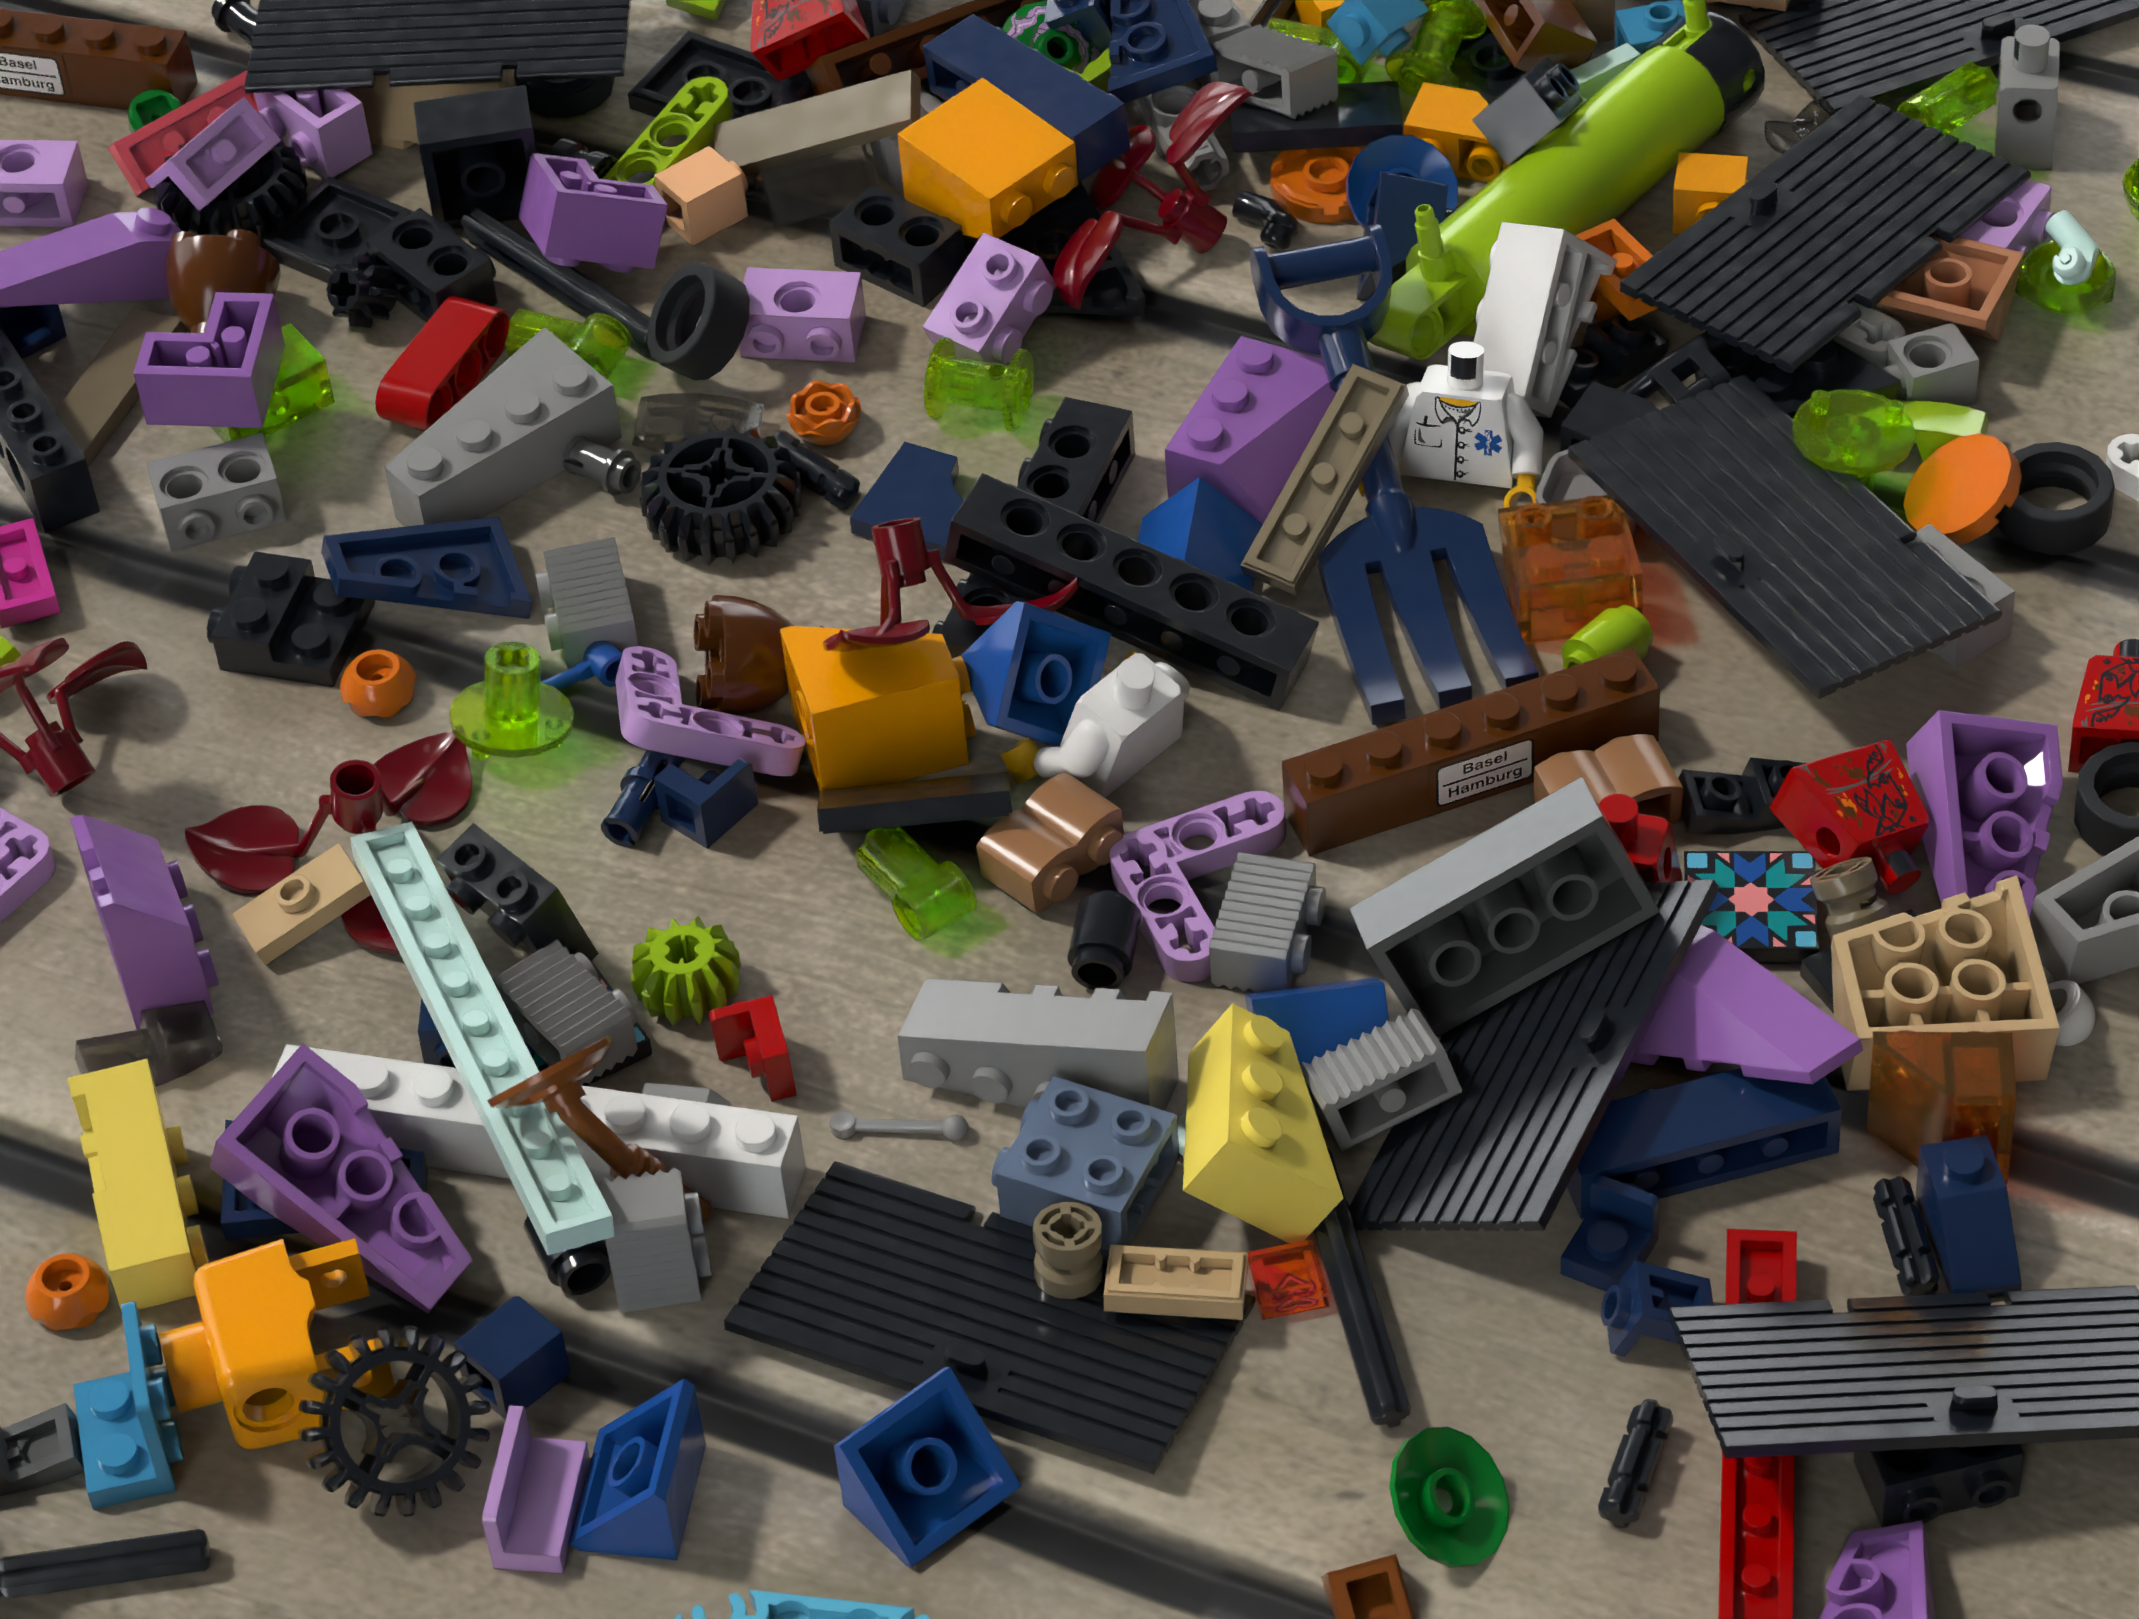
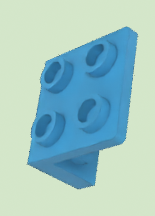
M135 1301L121 1304L130 1372L73 1384L87 1494L93 1510L175 1492L176 1486L172 1463L184 1461L176 1419L166 1421L171 1419L170 1407L176 1406L166 1366L155 1367L156 1365L163 1364L155 1323L142 1325Z

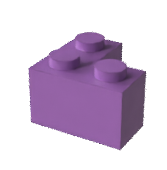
M531 153L518 217L542 254L552 263L575 267L580 265V261L597 262L615 272L631 273L634 272L635 267L654 269L668 204L654 185L599 179L586 159Z
M216 292L204 333H145L133 374L147 425L263 428L285 348L274 294Z

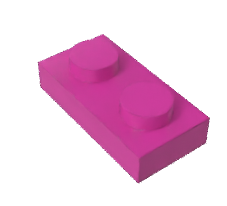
M34 518L0 526L1 628L61 613Z

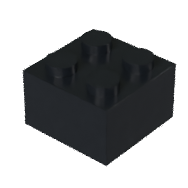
M526 85L413 102L418 145L433 218L440 223H448L453 229L463 228L460 224L462 216L464 214L468 215L474 207H481L502 222L519 219L518 215L531 153H537Z

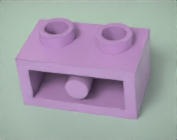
M345 89L254 93L258 114L277 136L282 137L285 146L294 147L302 166H310L323 177L327 178L329 176L334 178L373 154L363 104Z
M983 232L922 328L940 355L996 380L1006 363L1011 362L1019 353L1023 337L1036 316L1042 314L1049 306L1056 283L1039 256Z

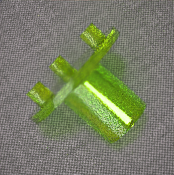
M1816 390L1812 393L1811 399L1799 407L1792 422L1794 443L1807 459L1821 466L1822 469L1843 474H1853L1872 492L1875 474L1892 469L1905 460L1915 441L1913 421L1904 411V404L1901 401L1889 400L1882 395L1863 390H1833L1829 392Z
M511 641L496 644L486 651L484 657V681L465 688L453 699L449 712V722L453 734L467 747L472 749V757L475 759L484 760L490 756L519 758L536 756L562 746L563 741L570 736L574 723V711L566 696L555 687L541 682V656L539 651L528 644Z

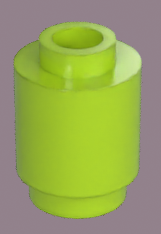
M1621 605L1617 608H1607L1563 644V668L1566 669L1631 647L1635 649L1640 659L1643 660L1648 653V647L1653 642L1652 628L1647 619L1631 606Z

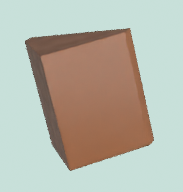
M1935 234L1932 239L1941 243L1942 251L1876 304L1886 315L1934 327L1954 323L1962 334L1999 343L2023 263L2024 253L1957 237L1953 242L1948 243L1935 237Z

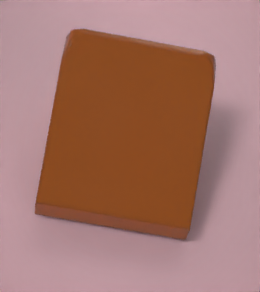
M1397 1554L1328 1572L1321 1576L1326 1595L1336 1619H1415Z

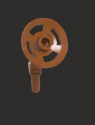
M610 1035L487 1100L491 1108H514L543 1102L549 1114L556 1111L559 1118L610 1166V1173L614 1179L618 1175L627 1179L631 1174L640 1178L645 1172L654 1175L659 1169L665 1172V1166L661 1160L653 1157L637 1144L630 1143L626 1145L580 1099L586 1095L580 1082L607 1054L613 1044ZM683 1184L685 1194L694 1192ZM699 1195L704 1223L711 1214L712 1205L708 1200Z

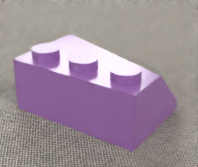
M1240 336L1165 448L1168 499L1198 477H1201L1263 525L1337 393L1331 390L1323 359Z
M83 814L71 817L70 821L94 903L138 1036L148 1035L214 1014L207 988L217 986L219 982L208 948L198 951L196 949L195 943L203 941V935L193 904L185 906L181 904L180 899L188 897V893L178 861L165 862L156 838Z

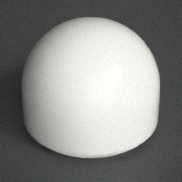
M2060 980L2049 984L2048 987L2054 1008L2063 1007L2056 1014L2060 1030L2055 1046H2071L2084 1041L2091 1034L2095 1025V1009L2091 999L2074 981Z

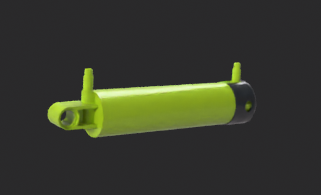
M1683 0L1685 17L1678 20L1647 46L1639 58L1439 224L1432 206L1428 204L1419 205L1415 210V229L1418 242L1411 248L1406 258V274L1392 285L1390 306L1383 325L1369 342L1375 346L1416 360H1425L1437 352L1456 334L1475 336L1477 330L1476 312L1480 301L1485 296L1491 270L1489 263L1490 252L1493 244L1498 240L1501 223L1508 222L1565 229L1571 234L1577 235L1611 219L1616 220L1677 168L1679 152L1694 153L1709 139L1720 135L1756 104L1764 91L1765 69L1760 53L1749 36L1732 20L1715 12H1708L1706 0Z

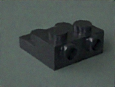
M255 551L247 567L237 565L233 569L229 581L230 600L226 608L215 607L211 611L207 622V638L214 645L220 670L334 687L376 602L375 600L337 596L331 579L315 577L311 559Z
M473 823L437 858L451 880L445 887L449 895L471 915H474L479 909L490 917L487 920L490 927L511 947L515 948L520 942H523L536 952L558 939L562 947L567 948L570 955L581 952L587 958L593 960L599 954L559 889Z

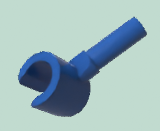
M604 640L595 641L584 652L583 662L543 680L539 684L545 696L579 681L588 680L593 676H596L605 686L614 687L616 686L615 679L622 653L611 642Z

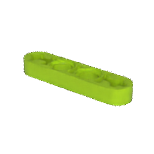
M709 76L699 77L688 82L602 179L628 182L634 174L649 171L657 174L706 148L715 138V124L729 121L733 115V107L726 84L718 78ZM672 135L688 137L686 141L675 147L661 145L664 139ZM654 177L650 181L643 183L654 185L656 188Z

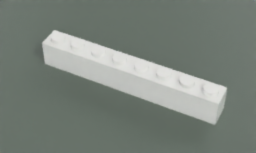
M286 1044L273 1076L300 1046ZM310 1048L356 1084L368 1102L367 1109L387 1139L391 1137L398 1148L423 1151L427 1167L510 1179L456 1068ZM582 1086L586 1095L580 1098L582 1103L626 1145L630 1143L637 1144L653 1157L661 1160L664 1163L666 1173L673 1167L681 1171L683 1184L708 1200L712 1208L789 1219L806 1168L797 1115ZM568 1127L597 1186L604 1177L613 1181L614 1178L611 1176L610 1166Z

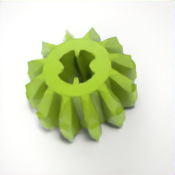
M698 915L688 925H679L672 917L668 929L663 931L648 928L645 942L633 946L631 958L633 973L630 975L633 992L637 994L638 1000L643 1001L650 1017L666 1014L673 1027L683 1017H693L701 1025L705 1012L725 1007L727 999L739 996L738 988L741 984L739 969L741 968L739 950L735 948L734 941L728 940V935L724 932L721 924L706 928V925Z

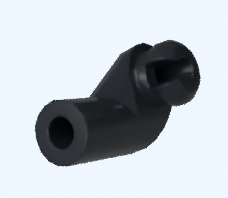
M1241 190L1236 196L1232 210L1235 218L1264 226L1265 228L1261 231L1260 238L1266 246L1279 251H1283L1290 246L1292 236L1298 234L1299 222L1286 205L1275 199Z

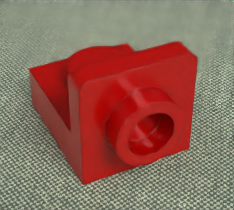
M773 995L749 1001H740L709 1012L715 1047L720 1061L746 1056L752 1079L761 1076L765 1077L771 1102L797 1095L789 1052Z

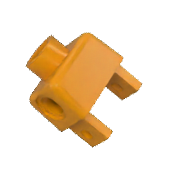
M353 1238L292 1256L287 1255L284 1240L280 1239L201 1266L194 1274L193 1285L202 1321L158 1333L179 1413L223 1402L234 1439L240 1447L247 1450L299 1440L298 1431L300 1429L319 1426V1415L305 1414L299 1411L300 1401L314 1400L322 1403L325 1394L324 1391L313 1388L307 1382L310 1374L319 1373L330 1379H333L337 1374L324 1358L327 1352L314 1355L309 1333L314 1314L317 1310L370 1296L356 1239ZM374 1339L368 1340L367 1343L370 1349H375ZM348 1346L336 1349L349 1362L354 1359ZM390 1363L381 1364L367 1371L354 1383L353 1387L376 1397L388 1394L395 1386Z

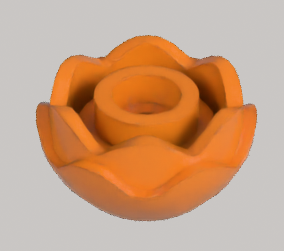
M814 380L807 384L803 390L792 395L790 410L786 413L790 427L801 439L814 445L829 446L839 443L853 432L859 422L861 405L859 398L853 396L852 391L846 384H829L821 380Z
M370 650L360 654L348 664L341 677L340 694L343 703H349L351 709L358 716L376 715L382 718H390L413 700L414 684L418 679L413 667L402 656L387 650Z
M77 1253L55 1255L42 1262L29 1278L25 1289L28 1313L33 1320H40L46 1328L52 1331L88 1327L108 1305L109 1277L96 1261L85 1255Z

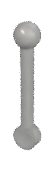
M841 1110L835 1112L830 1118L831 1133L839 1139H848L856 1132L944 1134L949 1140L957 1141L964 1138L968 1132L966 1119L956 1114L947 1117L944 1121L856 1118L850 1111Z

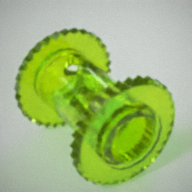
M1421 0L1429 11L1421 19L1422 23L1409 51H1394L1386 59L1385 70L1391 81H1398L1400 89L1417 97L1423 82L1459 88L1460 83L1458 78L1455 77L1456 74L1452 72V69H1449L1462 39L1466 40L1467 38L1472 39L1481 36L1487 26L1484 13L1472 0Z
M940 338L932 348L925 372L924 406L926 413L931 419L939 420L947 404L1001 411L1005 428L1009 431L1018 430L1025 420L1033 395L1034 364L1032 356L1028 350L1019 349L1012 356L1010 365L956 357L951 338Z

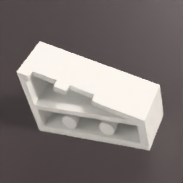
M1502 222L1498 240L1493 244L1490 252L1489 263L1491 270L1485 296L1480 301L1476 312L1477 330L1474 343L1484 348V370L1509 374L1513 378L1515 394L1526 400L1535 416L1551 418L1578 355L1574 349H1569L1580 322H1592L1598 307L1595 302H1590V298L1600 275H1612L1617 259L1565 229Z

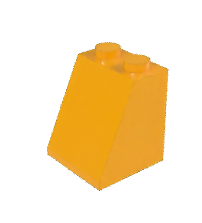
M981 78L897 133L904 198L913 204L937 215L947 217L961 225L963 235L980 238L984 232L999 239L1015 227L1021 226L1028 218L1056 199L1064 197L1071 189L1079 185L1075 142L984 78Z
M790 626L780 629L792 717L798 733L806 740L804 749L819 790L902 782L969 764L966 739L974 737L976 732L969 704L966 700L962 701V695L971 692L970 680L962 656L951 657L942 634L927 633L919 639L897 646L871 647L851 652L825 651L823 642L830 636L839 633L840 630L849 631L853 629Z

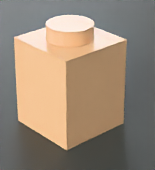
M710 146L654 175L656 189L668 204L664 222L692 246L748 217L745 198L748 183L742 169L734 161L728 162Z

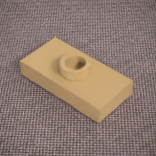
M337 843L232 913V916L264 965H267L370 896L371 893L340 843Z
M1110 1245L1104 1288V1312L1243 1320L1248 1253Z

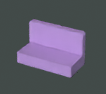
M243 97L211 122L147 177L145 181L151 188H154L169 176L199 211L281 140L246 98Z
M509 1406L482 1514V1523L493 1568L563 1573L570 1546L568 1543L590 1460L587 1441L531 1437L524 1406Z

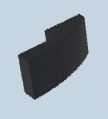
M1620 314L1616 317L1587 325L1583 345L1570 348L1574 349L1578 355L1559 400L1570 409H1573L1592 381L1614 389L1623 386L1662 357L1668 350L1669 341L1652 329L1640 317L1629 321L1623 314Z
M1750 757L1741 775L1682 769L1678 779L1683 786L1682 815L1688 833L1739 834L1785 827L1769 807L1790 769L1806 763Z

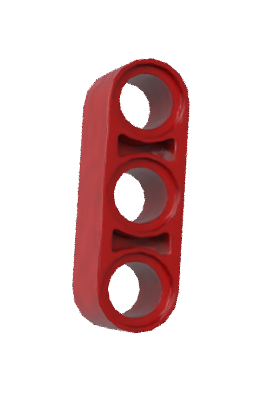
M458 296L448 297L382 378L375 400L378 416L384 420L426 431L471 392L501 356L510 337L511 318L509 313L503 309Z

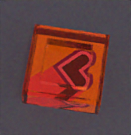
M1313 1239L1246 1252L1248 1253V1275L1262 1320L1329 1307V1292Z

